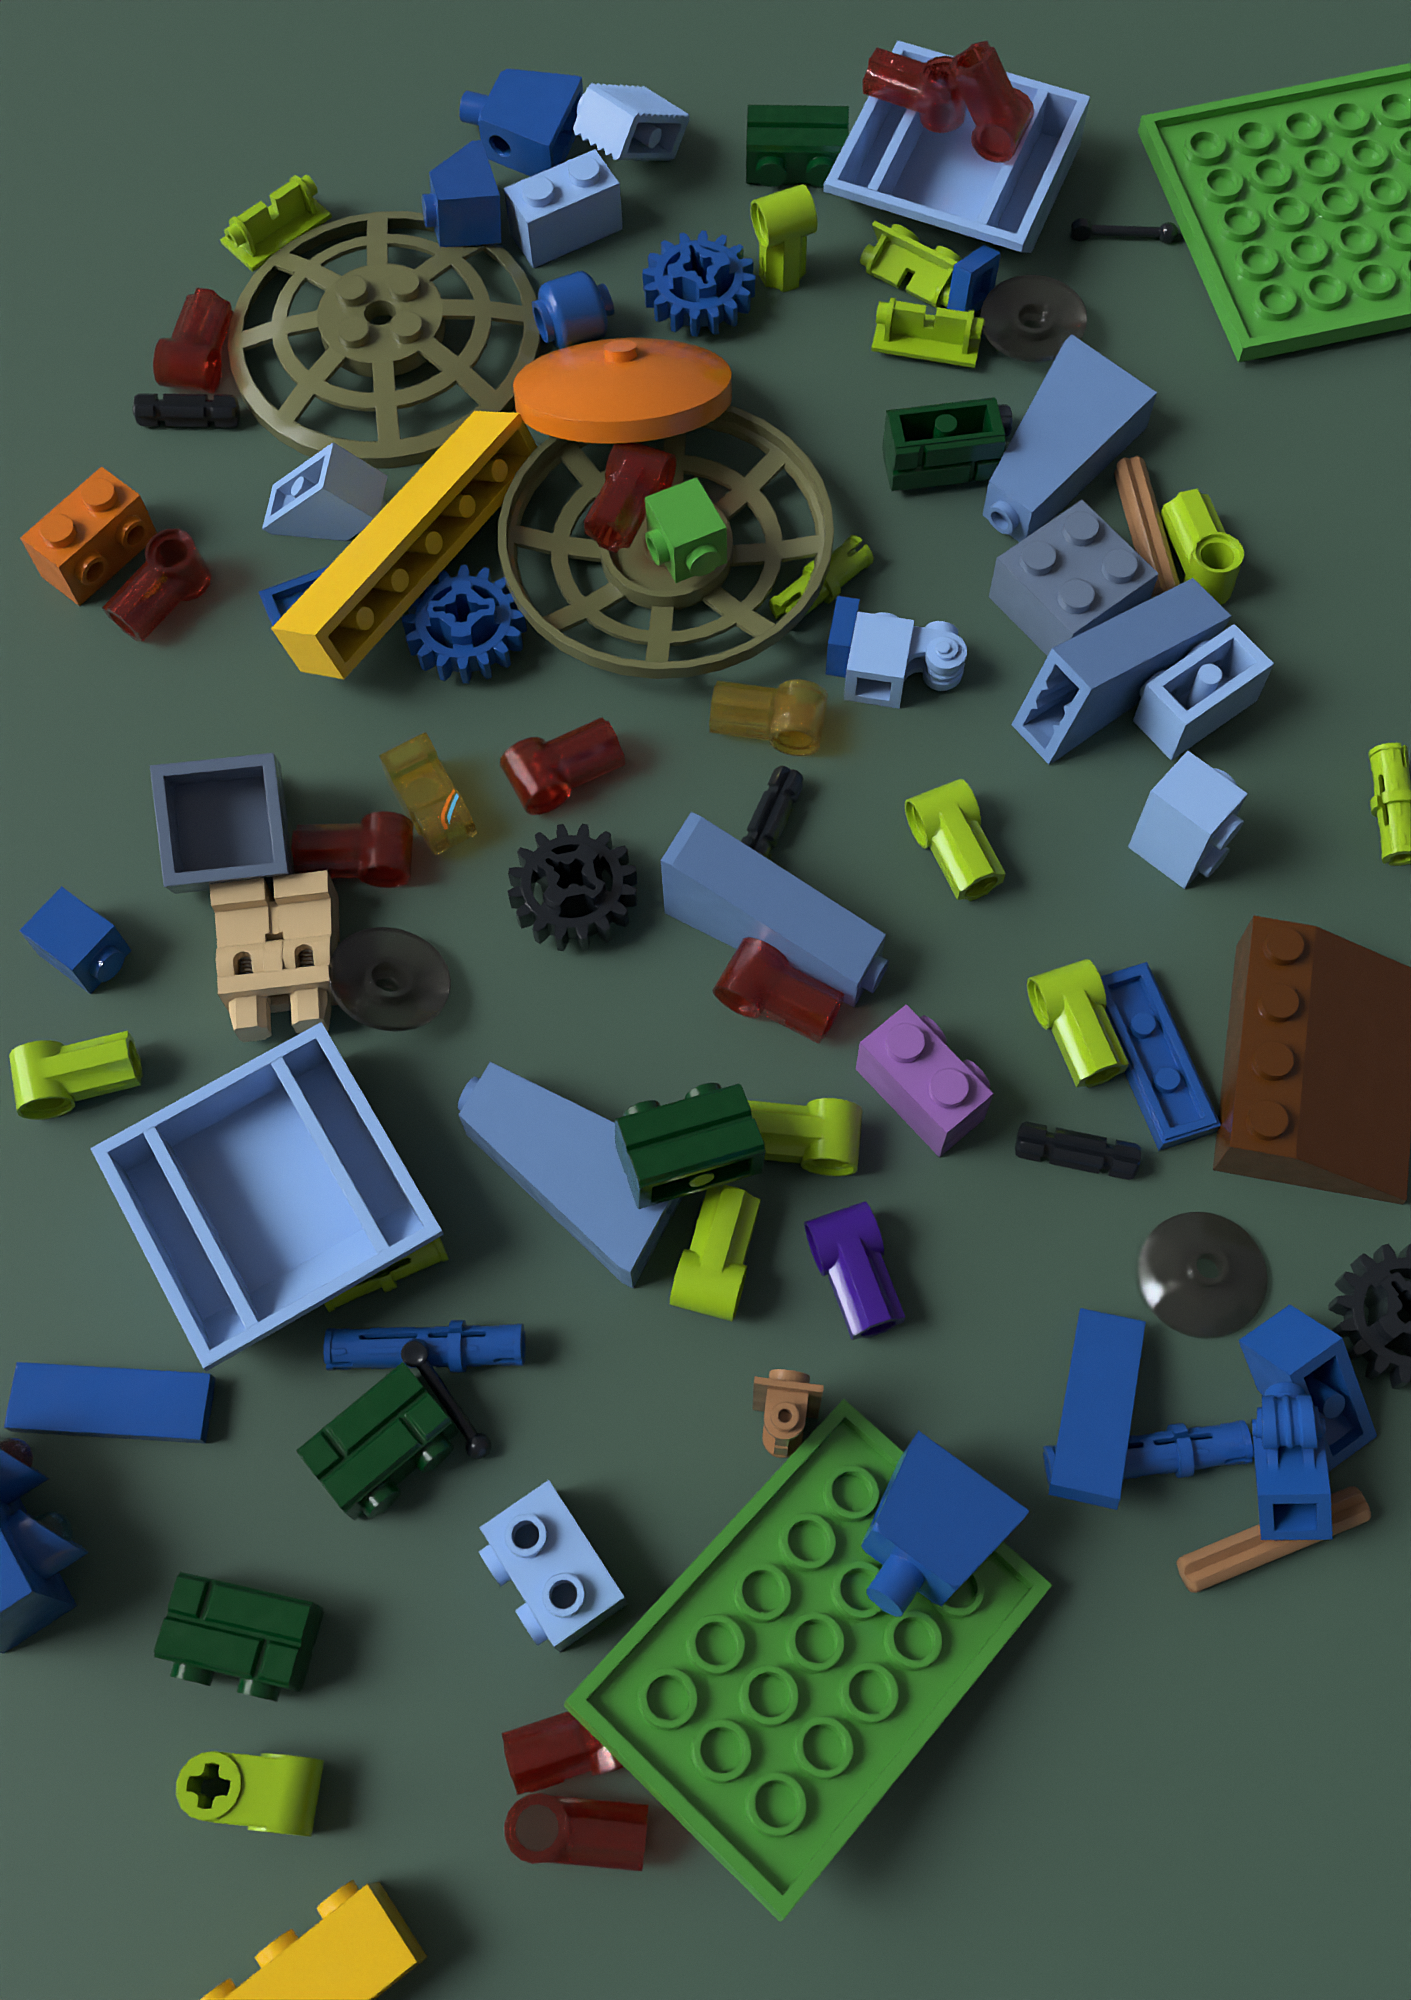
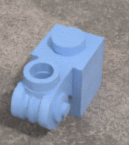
M857 612L846 670L844 700L900 709L904 682L909 675L917 672H922L924 682L931 689L937 691L952 689L962 679L967 657V646L963 639L958 636V629L948 622L934 621L927 624L926 627L914 626V620L899 618L891 613L880 612L871 614Z

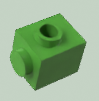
M697 477L645 497L647 521L645 539L648 550L657 565H666L675 583L693 576L707 575L718 566L727 563V527Z

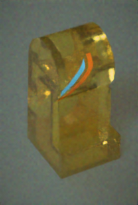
M426 732L379 755L388 785L418 835H422L435 856L477 834L469 810L442 766L436 749Z

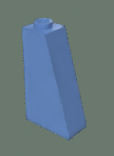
M1070 335L1063 343L989 480L982 516L987 518L997 531L1009 534L1018 542L1050 522L1147 428L1157 392L1074 335Z
M1194 578L1181 583L1053 647L1011 725L1048 764H1051L1138 704L1141 699L1139 691L1149 678L1157 672L1167 670L1178 663L1199 643L1205 640L1210 641L1220 634L1232 616Z
M693 812L689 814L661 859L665 914L852 1007H855L864 990L871 993L875 992L889 964V960L882 957L886 934L705 818Z
M489 1062L481 1078L474 1076L469 1080L458 1101V1110H460L458 1115L466 1135L620 1282L634 1288L683 1196L638 1209L628 1184L627 1175L624 1172L616 1150L614 1122Z

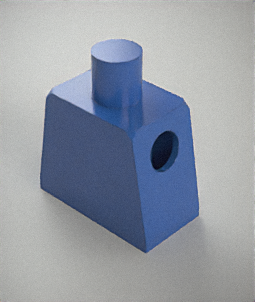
M505 69L500 72L489 95L469 90L464 92L460 103V120L464 123L479 126L480 138L483 141L488 160L531 177L564 163L576 138L573 127L577 118V106L583 95L582 77Z
M918 1431L899 1459L861 1544V1547L868 1555L883 1565L866 1590L868 1597L879 1608L896 1617H901L917 1592L924 1595L934 1604L942 1606L1024 1520L1029 1510Z

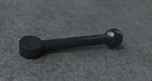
M1079 218L1071 224V236L1076 241L1087 240L1091 235L1159 238L1162 242L1168 244L1176 240L1178 228L1171 222L1164 223L1160 227L1091 225L1090 220Z
M421 1339L409 1340L401 1350L403 1362L410 1367H417L467 1440L465 1443L467 1454L475 1459L486 1457L491 1451L489 1437L483 1433H477L427 1359L429 1356L427 1343Z

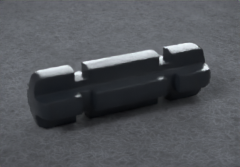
M139 393L134 396L133 416H135V420L140 426H160V421H165V426L210 427V422H215V427L234 428L239 425L240 406L237 397L233 395L214 394L213 400H208L207 394H163V399H158V394Z
M779 766L774 769L767 784L769 789L764 791L746 829L748 834L741 840L742 843L769 860L772 856L770 854L771 849L776 847L793 810L791 806L797 801L803 788V775L799 771L791 770L786 766Z
M1026 1121L1020 1125L1017 1132L1015 1155L1019 1158L1040 1162L1041 1157L1049 1158V1164L1099 1174L1100 1169L1108 1170V1176L1130 1180L1134 1179L1139 1170L1141 1147L1137 1143L1117 1139L1115 1145L1108 1144L1107 1137L1056 1127L1055 1133L1048 1132L1047 1125Z

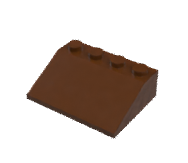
M1255 915L1252 917L1236 945L1218 1115L1221 1127L1216 1134L1213 1171L1401 1205L1407 1201L1411 1144V967L1317 926Z

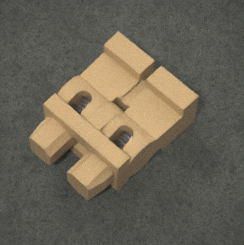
M328 870L274 876V897L264 878L209 884L211 907L215 912L218 996L230 1014L234 1032L239 1040L242 1042L266 1040L272 1036L271 1013L291 1011L292 1026L296 1033H302L320 1022L323 1023L328 1031L331 1006L341 1005L340 988L338 986L340 978L338 942H340L339 896Z

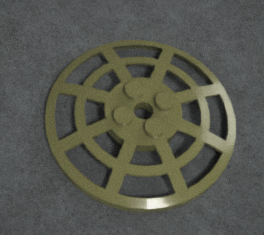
M380 211L348 216L321 225L293 239L274 253L251 277L237 301L230 321L228 351L231 371L245 405L259 424L275 438L306 456L313 457L334 442L376 469L398 468L426 463L474 411L511 412L515 407L514 379L522 368L539 358L541 353V335L536 326L532 311V302L536 300L535 292L523 269L504 248L497 243L440 247L439 243L421 237L388 234V229L411 228L435 232L434 227L426 228L423 213L411 211ZM367 231V236L336 244L318 253L310 260L300 257L302 254L325 242L352 233ZM388 247L414 249L430 254L432 257L415 269L398 264H389ZM367 249V265L356 268L342 276L323 267L341 256ZM484 251L502 265L513 278L520 293L522 305L490 301L488 291L481 277L466 259ZM453 268L466 282L474 300L442 299L433 281ZM279 271L291 274V278L278 296L273 310L272 321L243 331L249 310L262 289ZM306 281L325 291L316 311L288 316L294 298ZM380 315L393 317L389 323L384 325L370 323L373 318ZM446 319L475 320L471 336L458 356L442 344L446 330ZM492 321L523 325V338L517 358L506 378L495 390L472 369L478 363L487 346ZM319 331L326 351L308 370L294 354L288 337ZM273 342L281 366L297 384L279 410L264 397L253 382L245 362L244 351ZM427 360L441 370L440 373L422 383L396 390L395 376L410 372L424 364ZM342 367L357 375L373 377L374 392L347 390L329 384L328 381ZM456 384L479 404L470 413L442 428L418 436L400 439L398 409L409 408L429 401L448 391ZM315 397L323 402L344 409L364 412L376 411L378 441H357L332 437L308 429L297 423V421Z
M730 405L722 415L702 427L730 434L756 446L766 453L745 477L718 462L697 456L685 455L686 433L664 438L663 454L629 459L611 466L602 472H599L581 450V448L590 443L550 436L531 453L519 468L504 496L498 521V552L506 586L519 611L541 636L562 652L596 668L625 676L666 679L687 678L712 673L744 662L779 642L804 618L818 598L830 569L834 543L832 506L824 482L809 457L790 437L766 420ZM563 462L582 486L563 507L555 523L553 533L520 526L523 513L535 490L547 475ZM782 469L795 480L806 498L815 524V535L782 541V531L777 515L765 495L761 492ZM662 473L661 489L646 491L627 500L614 488L616 485L636 477ZM684 474L711 480L730 490L717 503H713L727 527V563L718 566L707 575L693 576L675 583L666 565H657L648 550L645 533L647 532L645 497L683 483ZM596 501L610 515L603 526L600 541L571 537L578 519L592 502ZM748 505L761 525L765 543L733 545L732 530L728 521ZM517 547L551 555L556 583L565 600L570 605L544 617L537 611L523 586L517 562ZM815 557L814 569L802 597L784 617L775 624L755 612L772 591L780 572L781 562ZM568 558L602 562V568L609 583L584 597L572 578ZM764 564L757 584L742 602L721 587L727 579L731 567ZM627 599L636 605L651 609L649 630L621 624L605 616L602 612ZM702 601L722 616L699 627L672 631L674 610L690 607ZM587 621L595 628L615 638L635 644L647 645L645 661L626 659L600 652L573 640L562 632ZM735 626L754 637L744 644L719 654L684 661H669L670 646L705 641L723 634Z

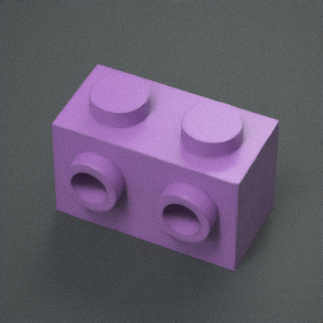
M906 1004L860 1042L856 1070L935 1154L941 1157L985 1119L993 1093L989 1090L990 1083L983 1071L970 1060L966 1059L962 1062L946 1045L947 1039L940 1027L925 1015L919 1018Z

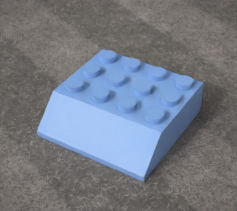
M897 40L824 183V192L1012 250L1032 253L1081 145L1090 96Z
M322 1022L90 1148L193 1350L206 1371L444 1235Z

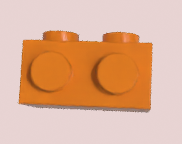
M101 466L20 539L41 577L80 606L154 540L158 534L140 494Z

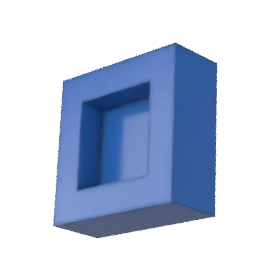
M983 245L954 264L947 309L964 312L973 310L977 312L993 300L1001 252Z
M837 596L828 640L825 675L846 678L860 599Z

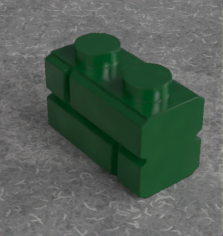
M748 105L746 184H762L766 187H776L781 184H803L824 188V183L849 136V106Z
M992 397L886 410L882 450L891 491L971 482L974 480H989L1003 456L1006 443L997 399Z
M714 1082L702 1084L690 1090L686 1094L685 1099L662 1106L656 1100L642 1101L629 1107L624 1112L623 1117L615 1119L616 1150L624 1172L627 1175L628 1184L638 1209L762 1173L766 1152L765 1144L755 1118L752 1117L751 1108L742 1085L739 1083L724 1088L719 1083Z
M402 1362L300 1446L296 1452L346 1515L355 1521L365 1513L371 1519L385 1511L396 1501L401 1494L400 1489L396 1485L417 1467L422 1473H426L446 1459L454 1449L449 1440L458 1434L459 1431L414 1374Z
M180 1572L176 1577L167 1606V1616L163 1619L157 1638L154 1657L174 1662L170 1677L211 1686L215 1672L240 1678L237 1693L278 1702L281 1688L300 1692L304 1686L312 1657V1648L316 1643L324 1608L314 1602Z

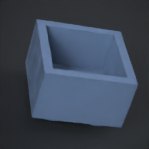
M1080 500L997 557L989 598L1048 657L1053 647L1149 600L1159 573L1083 500Z
M274 753L150 765L163 885L174 894L210 890L209 884L264 878L266 883L269 884L273 883L274 876L294 874L282 769Z

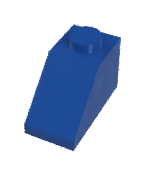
M471 141L429 172L430 194H422L426 228L434 227L440 247L501 243L500 194L483 141Z
M1289 1304L1238 1340L1255 1385L1261 1395H1264L1268 1387L1279 1382L1298 1384L1306 1391V1394L1311 1395L1313 1406L1318 1407L1320 1418L1325 1419L1326 1435H1324L1328 1472L1377 1437L1341 1336Z

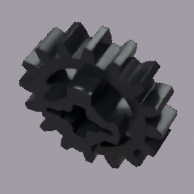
M582 823L577 835H568L564 824H559L556 830L557 838L549 840L541 832L535 834L537 849L534 852L522 847L517 851L519 863L522 867L509 868L510 884L514 887L508 890L511 908L518 909L515 913L521 929L533 925V935L537 943L541 944L550 935L555 936L557 950L564 951L569 939H578L581 949L586 951L589 950L590 936L597 934L606 943L612 940L610 929L612 922L623 927L628 925V910L625 907L637 906L638 902L637 890L632 887L638 884L636 867L628 865V849L625 845L612 850L611 833L608 831L600 834L595 840L590 838L588 824ZM604 869L609 873L613 881L611 892L606 890L605 882L602 881ZM536 882L541 885L542 892H544V902L541 906L534 897Z
M1385 1244L1373 1253V1259L1365 1253L1360 1255L1350 1264L1353 1273L1346 1271L1336 1280L1334 1285L1345 1295L1334 1298L1329 1303L1328 1310L1344 1317V1321L1331 1331L1342 1338H1350L1353 1344L1347 1350L1350 1360H1356L1363 1356L1369 1362L1365 1377L1372 1380L1383 1371L1390 1372L1392 1388L1400 1389L1408 1384L1411 1379V1320L1405 1324L1396 1314L1404 1308L1411 1316V1281L1404 1279H1411V1244L1399 1253L1398 1258L1389 1244ZM1364 1304L1369 1309L1368 1325L1364 1315ZM1388 1348L1402 1350L1407 1356L1397 1354Z

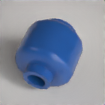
M577 271L544 283L539 289L538 300L532 302V311L543 341L546 344L552 342L558 349L577 344L597 341L604 337L607 332V317L614 314V306L609 290L604 283L597 285L588 273Z

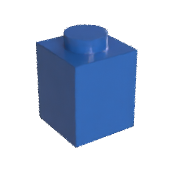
M62 886L19 930L40 957L89 994L102 982L112 979L121 969L125 957L132 951L112 923Z

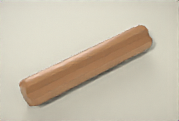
M1140 456L1130 459L1124 457L1117 462L1114 476L1135 551L1159 573L1151 596L1153 598L1180 583L1146 463Z
M1350 1486L1331 1494L1333 1536L1363 1524L1371 1518L1368 1503L1357 1487ZM1260 1524L1185 1554L1179 1557L1176 1564L1179 1575L1190 1592L1197 1593L1322 1540H1261Z

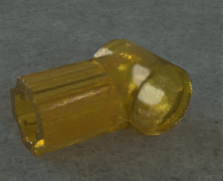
M788 680L780 684L778 689L717 681L716 685H714L711 701L709 732L768 740L772 747L788 755H812L818 751L821 744L828 694L822 686L807 680Z

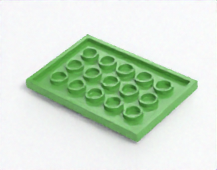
M845 1399L835 1407L564 1703V1707L779 1922L786 1918L1052 1586L1050 1582L1003 1541L942 1606L934 1604L924 1595L917 1592L901 1617L893 1616L879 1608L868 1597L866 1590L883 1565L868 1555L861 1547V1544L896 1465L904 1452Z

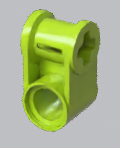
M217 1751L202 1752L191 1758L181 1769L176 1781V1798L180 1808L189 1817L201 1821L248 1826L247 1830L312 1837L324 1760L261 1753L260 1756ZM219 1772L220 1778L230 1781V1789L227 1796H216L212 1803L211 1797L201 1794V1785L203 1780L215 1779Z

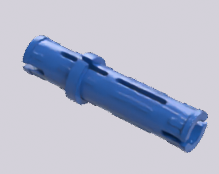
M451 1320L449 1326L327 1328L324 1337V1363L328 1371L352 1368H396L403 1362L401 1358L403 1346L411 1339L424 1340L429 1347L427 1359L433 1367H449L451 1373L466 1372L467 1367L481 1365L524 1366L526 1337L523 1323L500 1326H467L465 1320Z
M1244 1420L1187 1428L1184 1423L1169 1424L1167 1431L1137 1436L1131 1435L1128 1441L1123 1479L1174 1473L1177 1478L1193 1476L1194 1470L1207 1467L1251 1464L1253 1462V1444L1249 1428ZM1056 1445L1043 1446L1044 1468L1049 1486Z

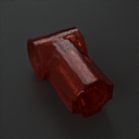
M988 40L974 43L953 58L949 70L976 125L971 136L973 148L985 160L993 163H1003L1010 160L1015 154L1033 119L1034 107L1032 101L1025 93L1012 87L995 47H990Z
M877 47L869 58L868 67L863 78V94L919 112L920 122L926 129L932 132H951L958 129L964 123L966 117L967 67L961 60L955 57L940 56L924 63Z
M196 288L195 293L187 295L171 338L162 337L155 348L153 372L155 381L159 386L209 394L216 392L222 372L220 351L233 316L230 301L221 298L214 290Z
M636 442L614 444L606 465L605 483L584 520L585 534L592 537L599 547L617 553L619 549L630 548L646 518L645 497L672 487L676 472V456Z
M169 528L159 531L151 537L145 550L147 561L102 607L108 618L135 641L140 640L143 642L180 601H190L198 598L205 593L210 585L211 574L192 537L183 530Z
M603 717L548 742L540 737H530L521 740L508 748L500 758L502 770L524 810L530 815H542L554 810L568 799L573 788L625 765L624 753L617 735L609 721H605Z
M381 811L365 815L361 819V823L297 825L296 830L293 831L291 849L294 871L296 874L328 870L331 878H359L362 882L378 888H395L406 885L411 881L414 823L403 814Z
M751 937L743 938L712 990L714 996L735 1013L748 1018H759L760 1015H763L818 1044L827 1036L844 1001V993L790 967L786 957L775 947Z
M569 1711L502 1733L504 1753L517 1795L529 1792L531 1794L589 1772L594 1777L624 1768Z
M543 1792L528 1794L517 1800L508 1811L504 1824L505 1840L510 1851L515 1856L531 1864L554 1863L642 1872L647 1833L648 1804L551 1795ZM531 1805L548 1807L555 1813L558 1820L559 1831L557 1838L552 1845L545 1849L535 1850L527 1847L518 1835L517 1824L519 1817Z

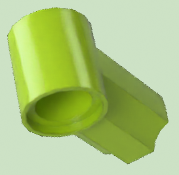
M803 184L754 199L750 206L752 224L759 241V276L765 287L779 289L782 293L799 287L801 277L806 274L807 235L814 234L818 227L813 198L808 188Z
M1198 488L1179 492L1173 500L1163 505L1161 519L1185 572L1183 583L1194 578L1222 605L1231 597L1244 558L1243 546L1236 538L1226 534L1208 494L1200 493Z
M957 779L906 799L905 813L913 836L922 848L930 847L957 900H975L987 895L993 888L1003 883L1006 873L980 826L981 815L973 791L965 780Z
M1084 959L1027 979V991L1033 1012L1044 1029L1051 1028L1076 1088L1082 1086L1090 1088L1108 1082L1116 1075L1126 1071L1129 1063L1105 1012L1107 1001L1104 985L1098 970L1091 960Z
M128 1030L69 1045L52 1040L28 1042L14 1048L9 1054L17 1113L26 1119L44 1120L64 1115L75 1107V1101L140 1086L141 1077H143L141 1061L134 1038Z
M837 1098L815 1099L808 1102L806 1106L748 1100L752 1117L755 1118L765 1144L764 1160L801 1163L802 1168L808 1172L825 1176H848L857 1172L863 1110L858 1104Z
M728 1185L707 1189L696 1222L690 1250L684 1249L676 1270L671 1290L670 1305L730 1322L734 1321L748 1266L744 1265L759 1213L761 1199L750 1195L746 1190Z

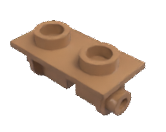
M775 1369L769 1372V1378L754 1377L753 1410L764 1412L763 1445L767 1452L774 1457H790L802 1444L806 1417L818 1419L824 1385L810 1384V1376L806 1373Z

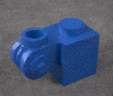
M1291 1382L1275 1383L1268 1387L1264 1395H1262V1407H1257V1419H1252L1261 1540H1333L1331 1490L1324 1435H1326L1325 1419L1320 1418L1318 1407L1312 1404L1311 1395L1306 1394V1391L1300 1385Z

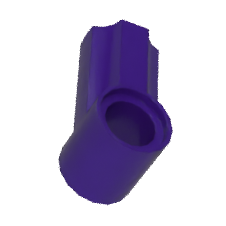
M864 1201L805 1221L804 1229L812 1256L822 1276L827 1275L851 1339L869 1338L903 1323L905 1315L882 1258L884 1256L883 1240L868 1203Z

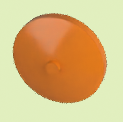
M655 338L597 340L550 352L522 368L513 383L516 412L520 413L522 421L538 432L556 438L601 444L651 441L695 430L722 415L732 400V372L728 363L716 353L684 342Z

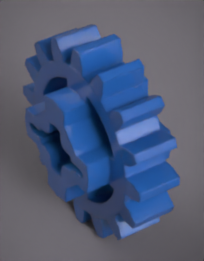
M701 230L698 240H690L685 232L679 233V244L674 246L671 242L664 240L661 242V255L657 253H650L648 255V268L643 269L642 272L646 308H654V319L657 322L670 318L671 331L675 333L683 325L690 326L692 336H698L700 328L708 326L714 335L719 334L720 322L724 321L734 327L738 324V312L748 314L750 311V298L755 297L756 275H753L752 258L743 259L744 247L741 244L727 248L726 235L722 234L713 242L708 240L706 231Z
M461 565L458 576L452 578L443 569L438 575L439 583L436 585L430 584L421 594L422 598L418 597L408 608L409 614L402 616V624L411 656L418 655L420 666L424 671L436 665L440 680L446 681L453 671L460 672L463 684L470 682L473 671L479 670L486 679L492 678V664L498 663L508 668L511 665L509 650L522 651L524 646L521 633L527 631L526 618L519 611L506 586L505 578H500L492 583L489 568L484 567L477 577L470 576L467 565Z

